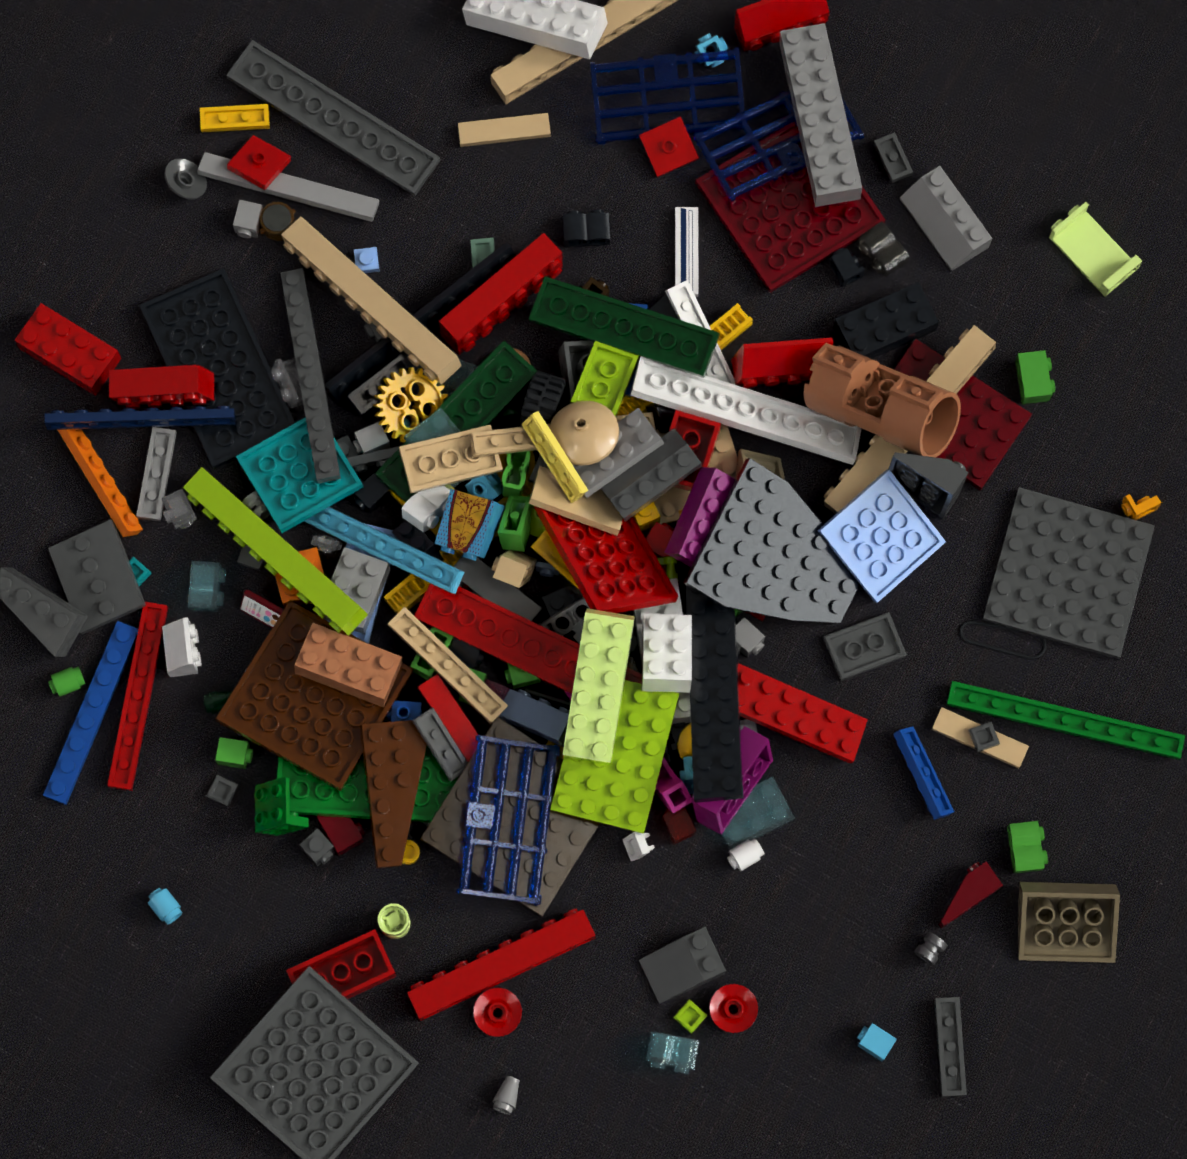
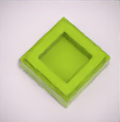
M689 999L673 1018L692 1034L708 1015Z

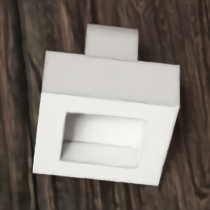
M633 832L622 839L630 861L642 858L655 848L654 845L648 846L645 839L650 836L649 833Z

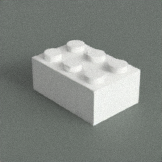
M644 614L642 624V691L690 693L692 682V615Z

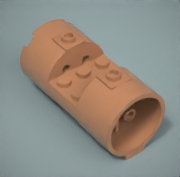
M825 343L812 357L813 364L810 370L813 373L809 384L805 383L804 401L810 410L845 425L860 427L881 436L884 441L916 455L936 458L949 445L957 429L961 413L960 399L957 394L917 377L908 376L881 365L876 360L842 346H833Z

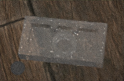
M320 534L313 536L311 544L318 546L320 551L332 553V551L341 550L343 542L342 540Z

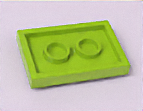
M595 341L571 403L594 401L606 406L616 417L638 363L639 355Z

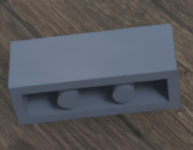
M509 689L504 699L508 707L499 717L506 723L564 747L569 710L563 707H559V709L551 707L552 704L542 698H539L537 701L531 698V694L519 689L516 692Z

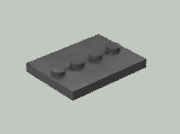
M110 519L48 548L68 603L88 615L80 630L81 634L88 633L146 606L113 520Z

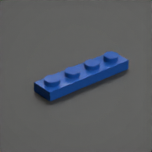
M914 726L895 732L893 735L897 741V746L907 762V767L911 771L918 790L921 792L933 819L936 820L954 813Z

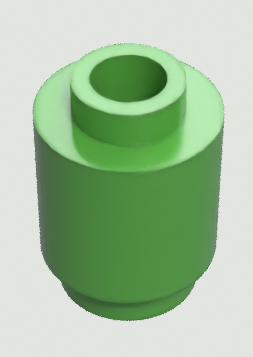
M79 666L76 668L69 667L51 675L52 680L48 681L52 693H58L59 697L81 689L80 686L86 684Z

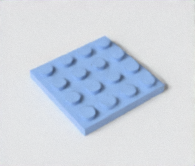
M890 470L884 471L817 530L820 535H823L828 545L876 603L946 542Z

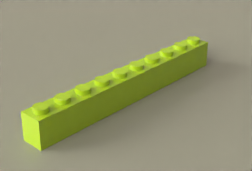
M203 467L184 485L183 488L189 493L186 497L196 507L200 503L204 507L202 512L211 520L214 518L218 519L220 522L217 525L226 534L231 531L235 535L233 540L242 548L247 545L251 549L248 553L258 562L263 559L267 563L264 567L274 576L277 573L283 578L280 581L289 590L294 587L299 591L296 596L306 605L311 602L315 606L312 610L322 619L327 616L331 620L328 624L338 633L344 631L349 636L368 615L356 602Z

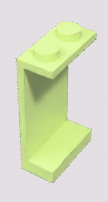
M1085 202L1081 206H1074L1068 212L1069 216L1065 220L1059 219L1051 227L1052 232L1049 238L1106 297L1139 269L1142 260L1137 255L1130 258L1086 212L1089 204Z

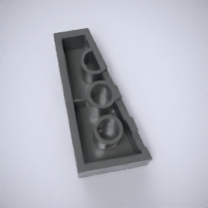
M1 567L0 599L54 657H66L88 615L16 569Z

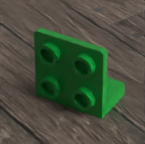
M289 777L278 778L255 786V833L280 836L309 827V818L300 817L299 813L290 812Z

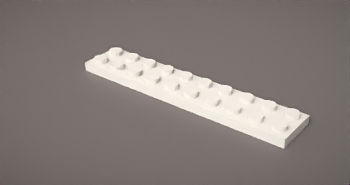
M642 356L639 358L630 396L712 420L851 465L856 460L861 434L860 427L845 425L807 407L712 377L705 376L702 378Z

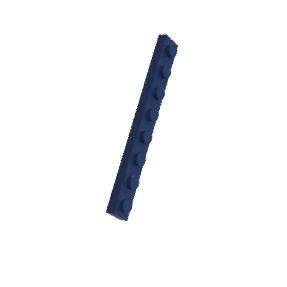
M197 406L193 407L192 410H183L180 407H172L169 410L147 408L145 411L126 408L122 409V412L101 409L98 412L76 410L74 413H65L64 411L55 410L51 411V414H45L47 430L235 425L234 408L228 406H218L216 409H206V407Z

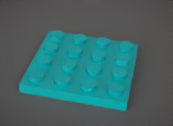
M306 417L236 456L281 533L286 532L363 488L361 480L335 438L341 479L318 484Z

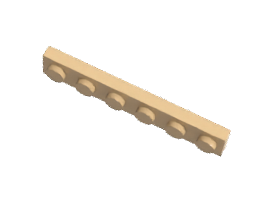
M404 607L388 623V626L490 724L508 707L496 693L407 608Z

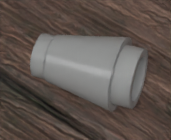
M506 1076L492 1101L494 1103V1110L510 1115L512 1110L516 1109L520 1080Z

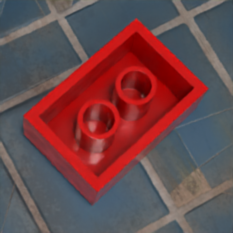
M675 410L669 431L675 428L700 460L702 467H709L720 433L721 423ZM700 468L674 487L691 492Z

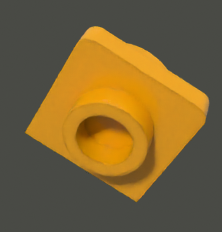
M1130 494L1125 495L1122 500V509L1127 517L1130 516L1134 520H1138L1158 510L1161 505L1157 495L1152 498L1145 496L1136 502L1137 505Z

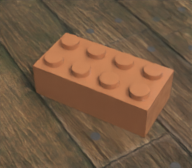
M312 623L295 662L294 669L297 675L384 707L400 670L402 656Z

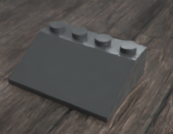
M897 452L894 453L888 468L914 501L942 519L958 498L969 473L966 471L965 466L957 461L952 462L949 459Z

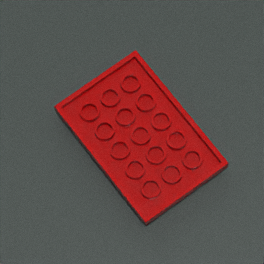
M534 507L590 609L620 613L674 603L678 599L677 592L633 517L626 522L624 519L622 520L620 532L616 536L545 509Z

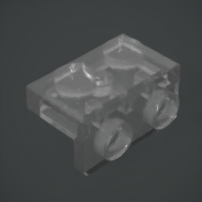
M281 358L276 359L271 373L273 379L276 382L278 381L281 387L283 400L288 403L290 409L303 405L296 359L293 358L283 362Z

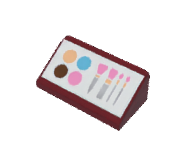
M250 590L244 592L240 606L242 612L273 628L284 610Z

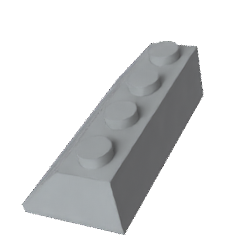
M941 166L922 176L900 197L901 202L951 271L989 248L992 237Z

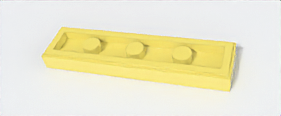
M539 411L532 413L522 423V426L567 498L573 503L589 490Z

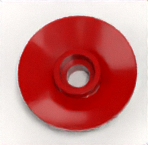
M729 984L721 987L714 993L710 1001L709 1010L711 1018L717 1027L729 1033H739L748 1029L755 1022L758 1014V1003L754 994L748 988L739 984ZM731 1005L737 1006L738 1012L735 1014L730 1013L729 1007Z
M489 989L483 992L475 1002L473 1010L474 1020L479 1029L485 1034L494 1037L506 1036L513 1032L521 1021L522 1007L520 1001L515 994L507 989ZM496 1009H501L503 1012L499 1018L493 1015Z

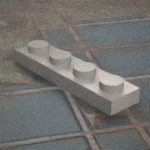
M152 427L136 515L138 519L161 522L176 430Z

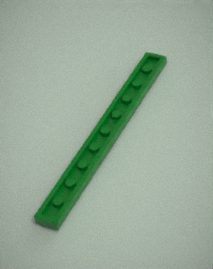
M955 681L951 682L946 704L951 707L1177 760L1181 759L1185 735Z

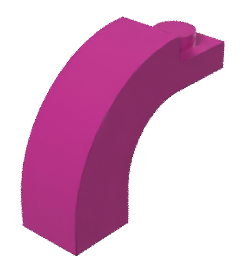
M663 757L655 792L664 805L672 813H675L690 804L692 797L683 781L676 776Z

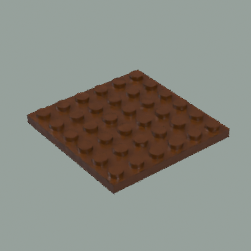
M290 600L216 717V721L341 791L363 755L360 726L362 724L382 723L412 675L413 669L403 663L401 664L384 707L295 674L294 665L312 623L331 630L334 629L328 624L327 620ZM352 634L349 635V637L362 641L361 639L353 636Z

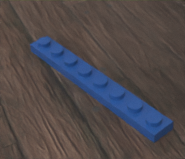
M117 621L45 789L44 797L67 805L136 643L138 628Z

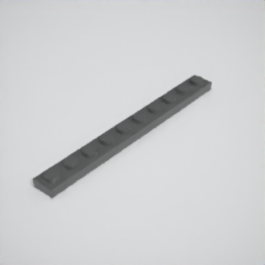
M303 268L281 272L316 479L318 484L341 479L305 273Z

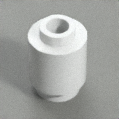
M755 838L752 840L747 839L729 850L730 856L727 859L734 870L738 868L740 871H743L761 860L760 857L764 855V851Z

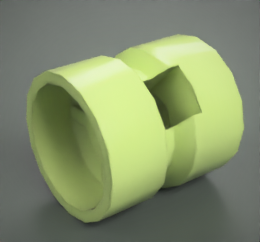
M391 903L384 906L378 914L379 927L386 937L399 939L408 933L411 921L408 912L403 906Z

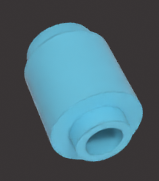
M158 888L149 895L148 905L162 922L165 921L169 925L182 915L181 906L167 888L163 890Z

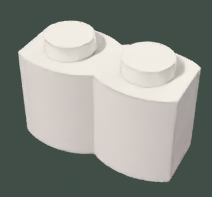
M440 486L416 493L403 505L402 518L422 532L433 529L438 524L439 517L443 516L450 490L445 486Z

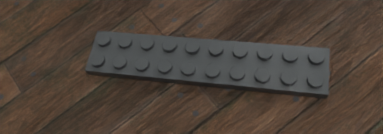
M253 40L226 75L227 79L413 196H416L440 162V157Z

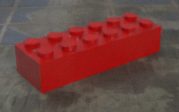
M545 233L540 235L439 320L441 336L458 355L463 351H470L475 346L476 340L481 336L484 338L489 335L495 324L504 322L515 307H522L527 302V297L533 292L534 294L538 293L545 276L555 279L562 272L561 250Z

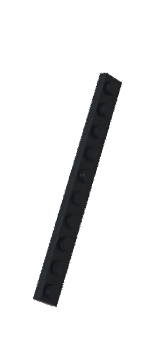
M507 242L412 316L429 331H432L439 325V320L516 257L512 247ZM389 337L383 338L329 380L325 386L334 399L340 403L350 393L404 353V351L400 353L392 345L391 342L393 341Z

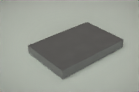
M889 612L823 636L840 681L907 656Z

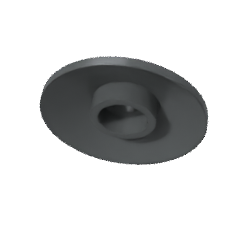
M174 159L165 167L164 177L166 183L178 196L185 199H197L205 193L207 188L206 177L198 175V166L186 159Z

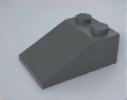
M706 927L690 933L639 960L659 1004L718 978L726 972Z

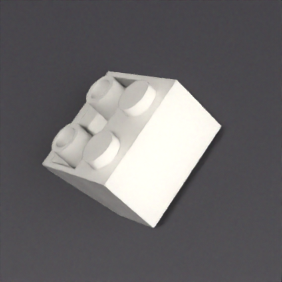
M188 617L162 626L168 675L170 677L198 674V666H202L200 652L195 647V644L199 643L195 624H191Z

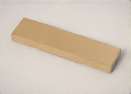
M548 113L458 123L460 147L551 137Z
M941 707L931 730L975 749L968 730L981 724ZM996 732L1000 744L981 752L1019 769L1029 746Z

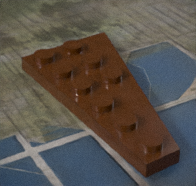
M412 720L362 724L360 730L376 869L400 867L405 852L427 744Z

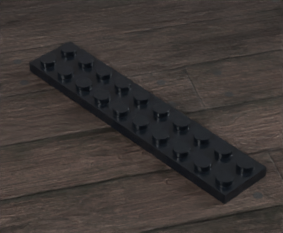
M686 585L687 615H692L690 711L694 801L698 803L744 799L735 609L721 607Z

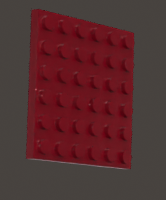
M796 120L695 181L770 293L829 258L835 251L847 247L886 222L863 186L861 199L815 207Z

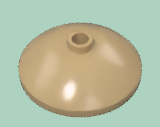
M578 401L563 407L553 417L549 429L573 465H591L605 459L614 450L619 439V426L615 415L606 406L594 401ZM579 424H585L583 427H578Z

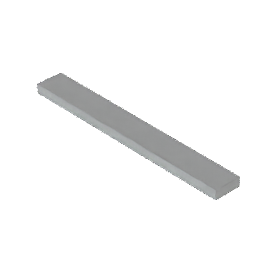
M207 152L204 153L197 170L198 175L370 222H373L379 206V199L280 173L267 189L263 190L228 170L227 164L231 159Z

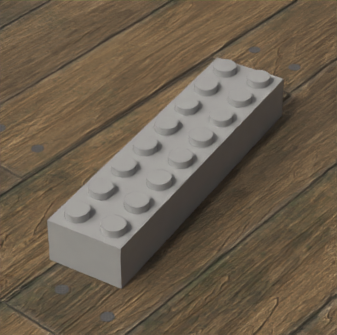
M823 23L780 31L779 45L815 207L861 199L862 184L826 25Z

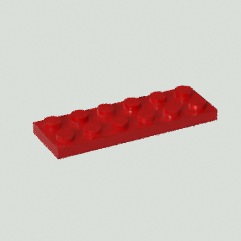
M738 664L741 717L851 764L854 762L868 719L742 664Z

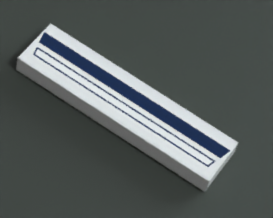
M675 207V286L688 280L695 297H698V207Z

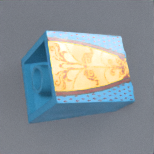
M451 489L434 544L441 546L440 551L454 554L455 550L463 552L462 557L476 561L477 557L485 558L504 513L505 506L489 499Z

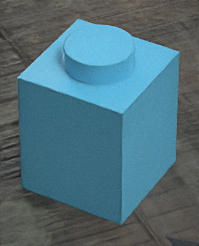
M872 1023L869 1028L864 1026L857 1036L861 1040L857 1046L882 1062L897 1039Z

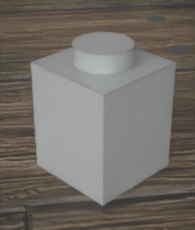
M239 200L233 223L234 231L238 236L243 238L258 237L264 214L262 204Z
M379 422L354 432L356 440L353 441V444L358 454L391 448L382 425L378 424Z
M744 617L736 625L737 649L747 658L752 653L757 655L765 646L763 644L765 636Z

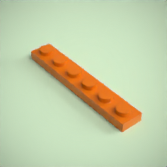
M82 429L58 430L122 537L138 535L143 530L138 518L131 511L126 498L120 493L114 479L109 475L102 459L97 455L91 441L85 436Z

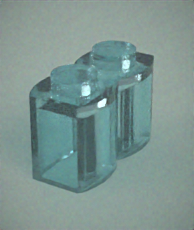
M191 562L188 595L189 610L218 612L219 606H223L224 592H220L221 583H225L226 570L222 569L220 562Z
M651 1032L646 1062H650V1067L664 1070L665 1066L675 1067L674 1072L689 1074V1070L694 1071L700 1041Z

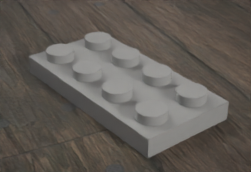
M639 408L618 422V442L614 450L605 459L591 465H573L589 490L584 494L587 498L664 444L662 438Z

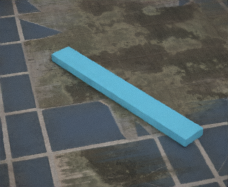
M331 507L304 521L452 594H456L464 575V571Z

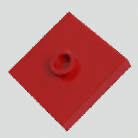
M681 116L639 135L657 178L699 159Z
M253 135L228 162L227 169L266 190L290 163L291 156Z

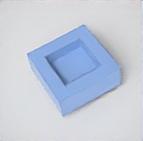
M377 247L354 249L355 265L364 273L380 272Z

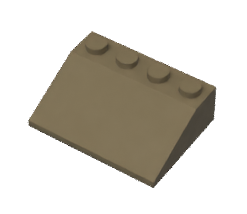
M1019 882L1018 960L1115 963L1120 893L1116 884Z

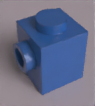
M395 701L387 714V721L395 722L415 719L422 714V703Z

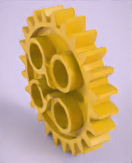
M409 367L407 372L404 368L399 369V375L396 372H391L392 380L384 378L386 386H378L382 394L374 396L380 400V403L374 404V407L380 408V411L375 416H382V420L378 424L387 425L384 430L385 433L393 431L391 438L396 439L400 435V442H406L407 438L409 439L444 403L443 399L448 397V394H441L440 392L445 386H437L438 381H431L425 374L423 375L422 368H418L416 373L414 367ZM414 383L419 386V393L417 395H414L411 390ZM401 387H403V388H404V392H405V394H404V393H402V391H401ZM395 395L400 398L398 407H395L392 403V398ZM410 401H414V403H415V404L412 406L413 409H409V407H408V406L411 405V402H410ZM426 403L431 407V412L428 416L423 412V407ZM406 415H409L412 420L409 427L404 425ZM418 416L422 419V423H419Z

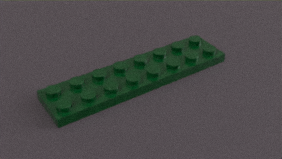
M546 276L543 279L529 317L531 322L592 342L598 341L702 378L705 377L720 336L719 332Z
M503 341L402 446L489 425L527 386L537 370ZM398 449L380 467L375 475L406 503L418 492L410 493Z

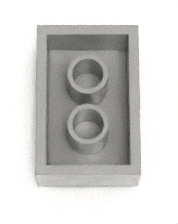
M344 547L331 581L368 614L354 629V631L365 634L389 574L390 567L388 562ZM327 616L323 618L329 622L331 621Z

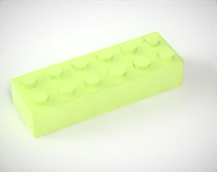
M587 608L584 616L562 755L611 762L635 616Z

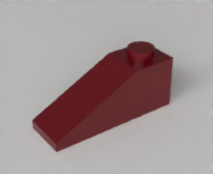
M316 816L339 856L364 842L362 835L365 832L359 822L354 823L351 818Z
M987 861L982 865L977 862L967 869L968 874L964 877L939 923L941 928L1003 886Z

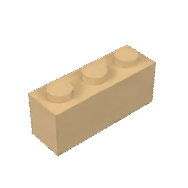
M509 550L506 553L504 552L499 557H496L493 563L492 571H495L493 578L520 588L530 581L538 559L519 551Z

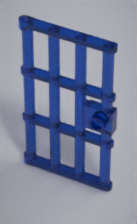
M734 47V50L697 54L686 52V55L676 56V53L654 55L653 58L649 59L637 57L638 60L600 64L590 62L597 145L606 144L607 141L640 138V134L653 129L649 128L648 114L691 110L693 123L684 125L687 132H694V135L703 131L738 128V130L747 129L739 47ZM735 59L736 73L693 77L692 63ZM687 64L688 78L678 79L677 65ZM654 67L655 81L645 82L643 68ZM639 70L640 83L597 87L596 73ZM737 82L738 96L700 100L695 98L694 86ZM689 87L690 101L647 105L646 91ZM641 92L642 106L599 110L598 96ZM739 105V119L698 123L697 109ZM643 115V129L604 133L601 131L600 119Z
M790 90L787 92L782 91L779 93V96L743 113L738 112L735 117L706 131H699L693 134V139L700 147L731 202L736 200L735 197L771 180H778V177L785 173L789 176L806 168L804 154L798 145L801 142L799 133L765 150L761 148L757 139L793 122L797 125L794 108L790 102L792 100ZM843 100L846 118L853 129L850 132L851 140H861L864 138V134ZM784 103L790 114L752 132L746 121ZM741 124L746 135L709 152L704 141ZM752 143L757 152L756 154L720 171L715 162L716 159ZM775 154L781 163V166L773 168L768 160L769 157ZM761 161L763 162L768 172L733 189L730 188L725 178Z
M476 735L478 743L472 785L469 787V791H471L470 802L468 801L466 804L464 826H467L466 837H463L465 845L460 885L456 889V893L526 902L535 906L541 905L542 896L540 895L544 856L548 850L546 849L550 807L553 801L552 791L556 758L559 756L560 746ZM487 742L501 744L496 789L482 787ZM511 746L524 748L519 792L505 790ZM534 749L548 751L542 795L529 794ZM481 792L495 794L494 805L480 803ZM504 796L518 798L513 844L499 842ZM528 799L541 801L536 847L522 845ZM476 828L490 829L489 840L475 839ZM474 844L488 846L483 891L469 889ZM498 847L512 849L506 894L492 893ZM521 851L535 852L530 898L516 896Z

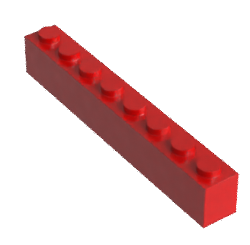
M577 908L564 914V919L557 922L555 919L549 920L542 924V929L536 932L531 929L520 935L521 939L512 942L510 939L499 944V949L490 953V950H486L476 955L477 960L470 963L465 960L454 966L455 970L449 973L441 971L433 975V980L426 984L420 981L410 987L411 991L407 992L419 1020L422 1021L596 939V935L584 910L578 911Z

